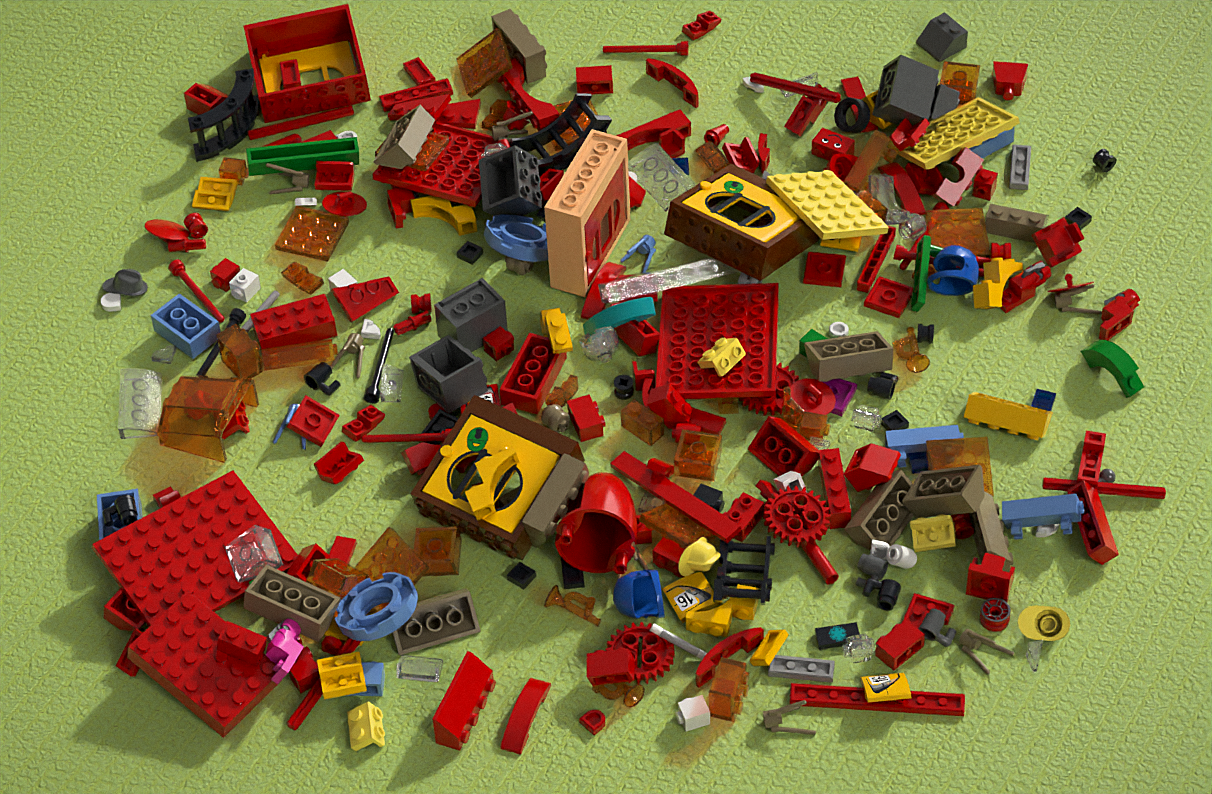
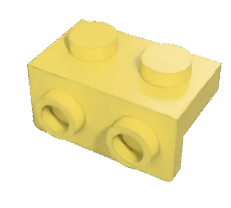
M721 338L715 342V346L712 349L703 353V357L698 361V364L701 368H714L718 376H724L746 353L737 338Z
M940 514L933 518L921 517L910 521L915 552L956 546L955 527L951 515Z
M366 702L347 712L350 745L353 750L358 751L372 743L379 747L385 745V732L382 725L383 714L378 707L370 702Z

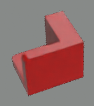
M675 127L659 135V151L669 161L685 154L684 136Z
M633 361L632 372L635 390L640 391L643 389L645 378L653 379V387L655 388L654 370L652 368L638 370L636 361Z

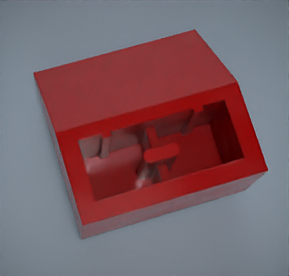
M195 83L184 92L186 108L198 115L215 108L229 96L210 85Z
M870 443L855 450L844 472V476L857 492L865 489L870 490L879 483L884 484L892 478V473L898 465L897 462L901 454L899 451Z

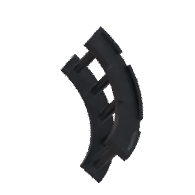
M253 68L235 71L236 80L234 87L222 103L208 112L188 118L190 133L196 132L198 143L193 144L196 162L220 155L219 152L227 148L229 150L232 149L248 135L249 130L253 129L260 108L258 95L252 94L254 85ZM231 117L232 124L224 131L223 121ZM216 125L218 135L205 140L203 130Z
M576 93L566 110L550 125L534 134L520 138H511L510 147L515 145L526 152L536 149L543 159L538 160L539 177L548 169L564 170L568 168L591 129L604 133L608 129L612 119L609 115H596L588 106L592 97L591 94ZM583 111L591 120L585 130L576 122ZM571 126L579 137L568 146L560 135ZM555 140L562 151L550 156L543 146Z
M767 536L766 545L733 543V541L726 543L720 539L719 561L722 567H718L717 579H714L713 602L723 603L724 599L733 597L761 599V605H766V602H770V591H772V578H769L770 555L775 554V543H771V536ZM733 551L766 553L765 565L734 564L732 561H728V556ZM731 572L764 574L763 580L730 578L727 574H731ZM739 584L761 588V590L738 589L730 587H737V585Z

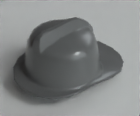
M134 269L119 270L115 277L106 280L102 285L103 290L106 292L128 296L142 295L148 289L147 283L142 280L141 274Z

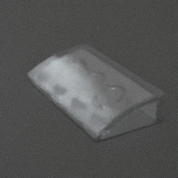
M658 143L647 147L628 162V170L637 175L639 183L665 212L669 210L670 201L696 186Z
M137 368L120 369L118 430L121 439L161 436L162 374L160 372Z

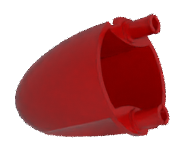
M598 472L588 476L587 481L579 487L575 500H571L568 505L566 515L558 523L555 545L560 556L568 564L589 573L614 571L617 574H624L627 571V563L635 553V548L631 543L636 541L637 519L630 492L625 484L615 475L607 472Z

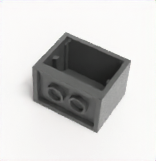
M899 55L883 66L872 115L897 126L905 118L912 126L924 118L929 120L932 114L930 110L931 105L935 100V87L939 82V70L903 55Z
M514 145L480 159L479 169L483 211L492 216L500 214L523 216L541 209L542 195L540 193L539 162L537 157Z
M483 278L434 304L438 337L442 339L449 335L454 340H458L464 348H468L471 352L482 347L483 338L500 326L508 331L505 300Z
M449 335L409 357L417 387L448 413L468 403L474 395L480 396L488 391L486 385L487 378L482 369L484 366L482 360L478 356H474L468 348H464L458 340H454Z

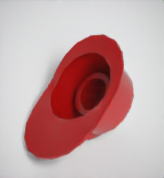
M511 100L506 102L507 108L503 115L504 121L524 114L522 110L518 109L517 103ZM523 118L509 123L507 128L510 131L514 128L522 130L526 125L531 124V121Z
M841 153L833 155L826 167L823 168V171H832L844 184L851 185L862 182L866 172L861 159L854 155Z

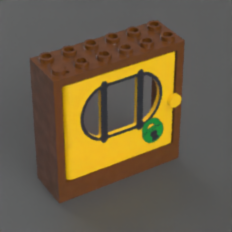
M733 164L726 166L670 201L664 235L759 281L772 274L820 239L766 184L765 179ZM722 200H725V202H723L722 204H720V205L717 206L716 208L711 209V207L715 206L716 204H718V203L721 202ZM734 204L753 214L742 222H737L720 213ZM760 217L771 222L765 226H748Z
M474 395L410 494L419 510V514L426 518L432 517L442 526L449 525L459 534L465 533L470 535L471 539L478 543L481 541L486 543L492 550L498 551L499 549L509 558H518L523 561L532 546L522 523L524 517L564 453L582 462L585 459L577 441ZM513 446L520 462L510 467L499 482L494 492V504L515 472L518 473L520 479L518 493L510 503L497 508L496 513L477 521L468 499L462 497L465 489L478 471L475 463L483 457L492 456L501 449ZM478 455L457 490L453 491L451 475L456 465L469 456Z

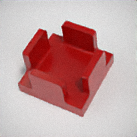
M1065 217L1031 235L1049 268L1072 258L1082 251L1078 242L1084 240V236L1077 223L1069 225Z
M990 553L984 554L981 565H978V558L974 557L968 568L966 595L985 600L1000 598L1008 603L1014 581L1015 567L1011 566L1009 572L1003 571L1005 557Z

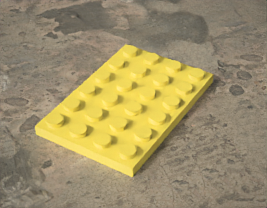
M978 97L929 121L930 124L925 129L927 132L919 138V143L911 148L909 146L900 152L891 140L886 143L891 151L927 170L934 168L941 162L950 160L951 157L958 154L961 148L967 147L969 149L973 146L981 145L983 141L995 138L1004 131L1011 130L1020 122L1017 116Z
M809 171L807 173L767 176L766 184L822 240L888 233L889 227L882 219L859 199L832 171Z

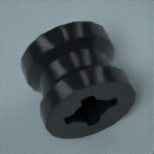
M1107 149L1099 150L1093 157V163L1096 166H1100L1103 172L1110 171L1117 161L1116 157L1109 155Z
M918 324L917 343L927 341L929 344H933L934 324L928 326Z
M619 375L615 378L614 394L618 399L627 400L633 396L634 383L630 376Z

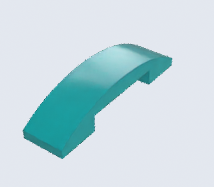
M644 297L629 300L597 313L583 324L586 342L589 343L604 337L605 331L634 319L640 322L655 316L653 298Z

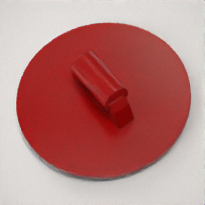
M351 191L331 193L322 201L323 208L326 211L339 216H354L362 213L367 208L366 200Z
M153 219L147 221L144 225L149 233L157 236L167 244L168 240H183L189 237V231L185 227L172 221Z
M1068 273L1065 275L1067 286L1048 290V292L1069 291L1090 285L1094 281L1073 285V275Z
M800 379L793 383L789 390L791 404L804 415L822 417L829 414L835 407L836 398L831 388L816 379Z

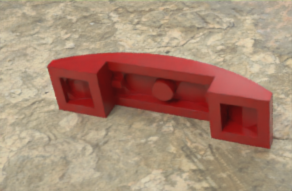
M650 58L646 59V73L658 82L664 78L683 92V100L695 108L699 107L698 90L693 81L684 72L666 62Z
M897 162L879 166L878 171L885 182L889 181L901 201L900 207L906 217L910 219L924 215L926 211L919 193L903 167Z
M607 262L602 267L589 290L581 312V318L589 320L597 313L606 309V302L616 282H618V276L624 275L626 266Z
M1086 430L1077 482L1084 480L1089 484L1098 485L1106 433Z
M757 627L743 630L715 645L705 655L697 668L696 686L700 688L714 678L715 667L740 649L749 653L758 647L764 639V629Z
M534 678L528 680L516 701L500 746L502 750L522 754L529 738L528 732L541 702L544 703L551 683Z

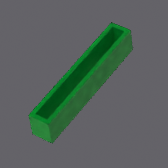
M357 137L246 148L249 176L284 173L283 171L267 167V163L295 171L317 169V161L353 162V165H359Z

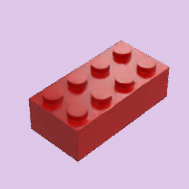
M325 293L250 314L253 331L262 357L337 336L335 319Z
M529 333L500 387L501 405L506 406L513 402L515 409L538 415L567 359V352L553 354L548 337Z

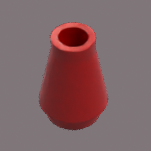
M721 124L718 127L707 130L704 135L705 143L710 147L718 146L726 134L729 133V127L726 124Z

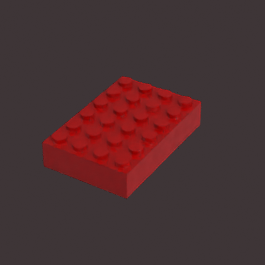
M187 591L128 646V659L224 738L278 685L271 680L275 673L272 669L276 664L264 653L258 665L254 666L217 650L218 637L226 621Z

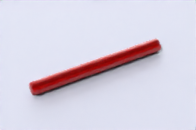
M756 72L750 75V81L755 84L832 103H837L841 100V94L838 92Z
M350 105L249 130L248 136L250 140L303 128L351 116L354 114V110Z
M1045 477L1042 480V488L1045 490L1067 491L1079 482L1077 480ZM1098 482V485L1090 484L1097 489L1098 494L1165 499L1166 489L1164 487Z
M348 637L335 656L353 653L361 641ZM320 677L288 719L287 726L290 729L297 730L323 695Z

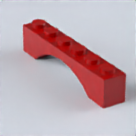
M516 58L496 65L497 72L495 77L497 82L502 84L504 91L509 93L511 100L517 103L519 110H522L524 113L533 112L526 119L531 121L534 129L540 131L560 116L551 103L533 98L522 88L525 82L523 67Z
M679 109L616 136L627 139V147L630 150L645 143L659 141V135L673 127L684 138L691 136V121Z
M513 402L503 406V408L518 414ZM422 442L404 450L401 454L410 474L417 473L418 476L422 475L441 445Z

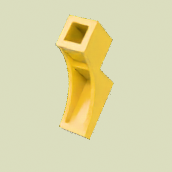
M433 196L410 200L414 218L432 217L441 219L452 225L459 236L477 232L476 217L472 206L464 204L452 207L449 200Z
M992 258L991 262L983 263L984 280L980 281L981 284L973 285L975 309L1002 307V294L1006 281L1014 272L1023 270V263L1015 262V259L1003 260V258Z
M560 308L542 310L540 313L542 334L544 337L549 338L553 354L573 351L565 313L561 314Z
M513 446L501 449L492 456L483 457L475 463L483 484L472 486L469 490L465 491V494L477 521L496 513L494 492L497 483L510 467L520 462Z
M739 584L737 585L738 589L759 590V588ZM730 597L724 604L711 610L700 612L687 611L686 630L694 633L711 634L716 637H728L732 617L741 620H754L758 599Z

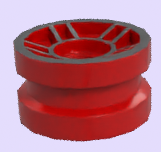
M1000 598L985 600L981 605L980 611L981 625L993 632L1004 630L1009 625L1011 609L1009 604Z

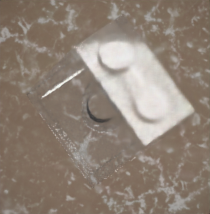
M254 525L225 546L237 582L255 579L265 565L275 569L283 565L271 530Z

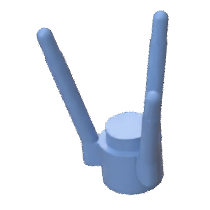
M644 235L639 242L627 251V254L620 262L623 263L637 250L641 254L648 253L642 274H646L651 258L656 252V249L653 248L656 244L654 238L650 235Z
M291 404L289 406L284 421L273 440L274 444L278 441L286 424L292 419L299 404ZM301 436L302 449L305 450L306 438Z

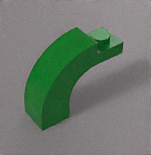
M1098 340L1080 351L1090 368L1100 366L1114 376L1126 398L1131 397L1144 388L1142 381L1136 373L1139 367L1131 356L1117 344L1108 340Z

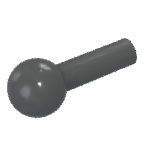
M1111 469L1102 470L1098 482L1113 483L1116 479L1115 472Z

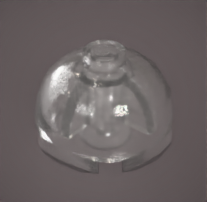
M613 327L596 329V334L590 336L587 333L579 340L581 349L588 359L606 363L616 354L619 349V339Z

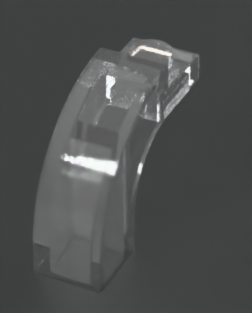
M887 174L869 175V196L873 212L886 225L902 224L903 220L910 219V211L899 208L896 203L894 176Z

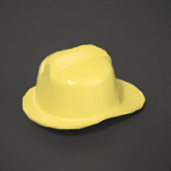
M702 537L688 546L682 553L678 565L679 573L686 577L696 571H709L720 558V553L716 551L713 545L707 543L706 538Z
M1035 605L1025 608L1020 613L1018 626L1022 634L1027 638L1056 641L1065 637L1069 632L1070 619L1061 608Z

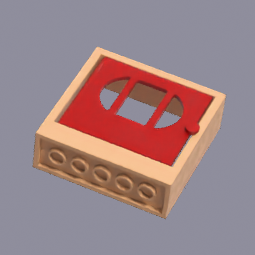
M591 129L545 205L551 288L586 298L596 276L605 265L631 220L627 139Z

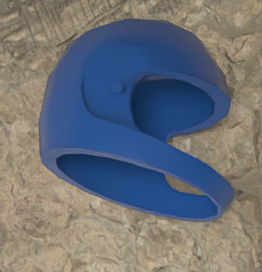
M959 245L946 246L934 259L933 266L937 273L932 274L927 279L930 290L938 294L958 296L971 293L973 285L978 283L979 265L976 256L969 249ZM940 278L938 284H934L932 282L933 280Z
M658 570L634 571L617 580L613 591V602L621 614L634 619H639L643 616L644 618H648V616H655L657 619L665 618Z

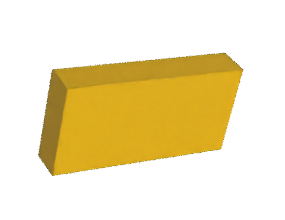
M785 629L769 630L751 657V664L753 666H769L788 637L787 631Z

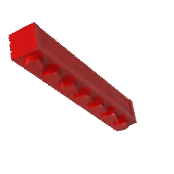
M888 226V233L880 234L857 281L858 291L869 293L896 237L895 227Z

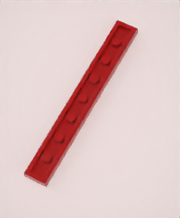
M623 451L610 463L611 468L724 542H730L742 531L739 524L663 475L654 474L651 469L646 468V464L626 451Z
M791 683L790 704L805 700L807 703L802 706L964 716L965 694L910 691L911 698L867 702L864 688Z

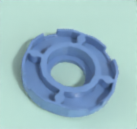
M507 214L495 215L491 222L487 220L484 236L488 245L497 252L523 261L540 262L548 260L545 223L542 228L532 224L533 218Z
M396 572L382 573L384 577L382 579L372 582L370 578H367L355 585L341 598L336 609L338 616L335 617V621L341 632L356 641H370L384 637L400 628L412 616L417 606L418 594L409 577ZM381 603H389L381 611L367 615L375 606Z

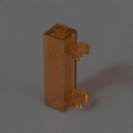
M876 129L843 181L850 190L856 191V196L861 190L868 197H872L877 186L866 182L875 165L881 156L887 162L892 163L898 154L895 150L887 148L891 139L885 133Z
M332 339L262 349L264 371L335 361L334 355H338L337 344H333Z

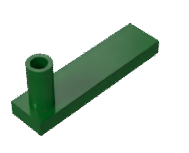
M926 235L917 243L911 310L916 312L925 304L929 257H936L944 249L931 245V237Z

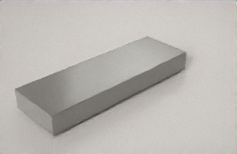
M1012 146L1009 189L1028 190L1031 146Z
M775 655L769 665L768 676L833 683L835 661Z

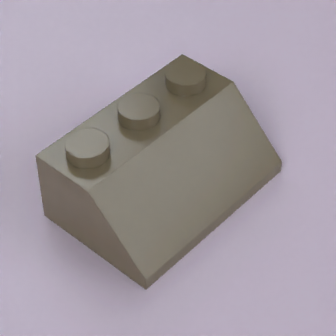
M990 204L986 216L985 233L1035 243L1031 235L1046 227L1049 215Z

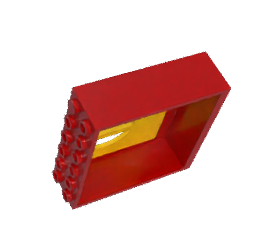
M348 4L243 25L265 123L371 101L366 72ZM348 42H350V45H351V49H352V53H353V57H354V61H355V65H356L355 67H354V64H353V59H352V55H351V51H350V47H349V43H348ZM297 59L299 73L322 69L324 81L281 90L283 81L279 62ZM258 61H260L266 93L264 92ZM327 68L338 70L343 77L330 80Z

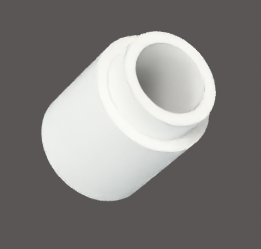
M894 544L887 551V561L892 565L908 569L912 568L917 562V555L910 548Z

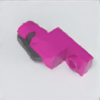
M289 618L281 621L267 635L269 644L266 656L276 664L272 669L275 673L271 678L276 684L289 673L304 647L297 642L301 633L299 624Z

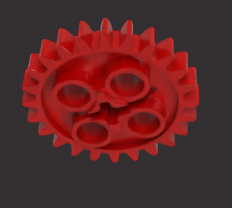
M780 362L777 365L776 396L739 397V401H743V407L748 405L749 411L756 409V414L760 411H763L764 416L767 412L774 416V411L782 414V409L789 411V406L793 407L789 400V390L792 384L799 380V376L795 375L794 370L789 371V366L782 368V363Z
M787 486L786 492L780 488L778 494L773 492L772 497L767 499L763 519H765L764 526H769L768 533L774 532V539L781 537L780 543L786 540L788 541V546H790L793 542L797 548L800 543L807 547L808 541L814 545L816 539L822 540V536L826 535L830 526L831 515L828 514L830 508L825 507L826 501H819L820 494L814 497V490L807 493L806 487L799 491L797 486H795L794 490Z
M634 622L632 623V628L624 625L623 632L617 629L616 635L611 634V641H607V648H605V651L614 650L619 647L630 650L634 657V680L637 681L638 685L641 683V680L648 684L650 678L656 682L657 675L664 677V671L669 672L670 665L674 664V644L649 631L652 626L651 623L647 627H644L643 622L640 623L639 627H636ZM642 638L641 668H638L639 639Z

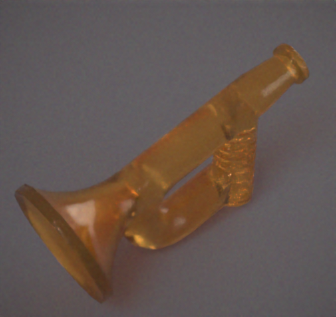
M908 327L906 330L908 336L895 342L893 341L892 345L896 349L898 357L907 360V369L914 373H920L929 367L930 361L926 355L920 354L914 328ZM910 344L911 351L904 352L903 346Z
M784 387L783 415L777 418L783 419L794 430H797L805 410L791 397V388Z
M558 585L551 589L544 603L545 608L561 606L586 621L596 624L597 627L602 620L592 614L596 602L594 597H586L578 592H569L563 598L559 592ZM571 601H578L579 603L585 605V609L578 607Z
M625 682L613 683L617 687L615 691H610L604 685L592 687L595 693H600L609 700L618 699L624 694L623 701L627 707L637 705L645 693L642 685L629 686Z

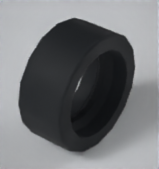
M851 97L843 99L835 108V123L840 130L845 132L859 133L863 131L870 120V109L867 103ZM856 105L859 113L858 119L853 126H848L846 113L850 106Z

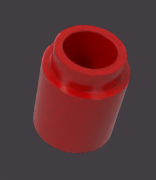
M677 423L676 427H672V438L676 439V443L695 444V442H700L701 426H696L693 423Z

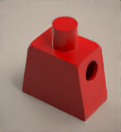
M993 61L992 79L995 94L1003 95V99L1007 101L1012 100L1014 96H1021L1027 79L1028 64Z

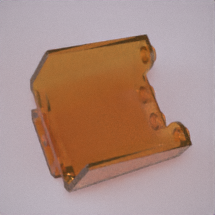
M203 375L181 376L178 382L173 385L168 398H165L157 430L160 445L225 463L227 458L222 440L223 431L241 401L245 405L256 408L259 405L254 379Z

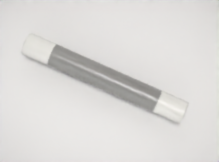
M654 623L649 630L701 660L707 654L705 651Z

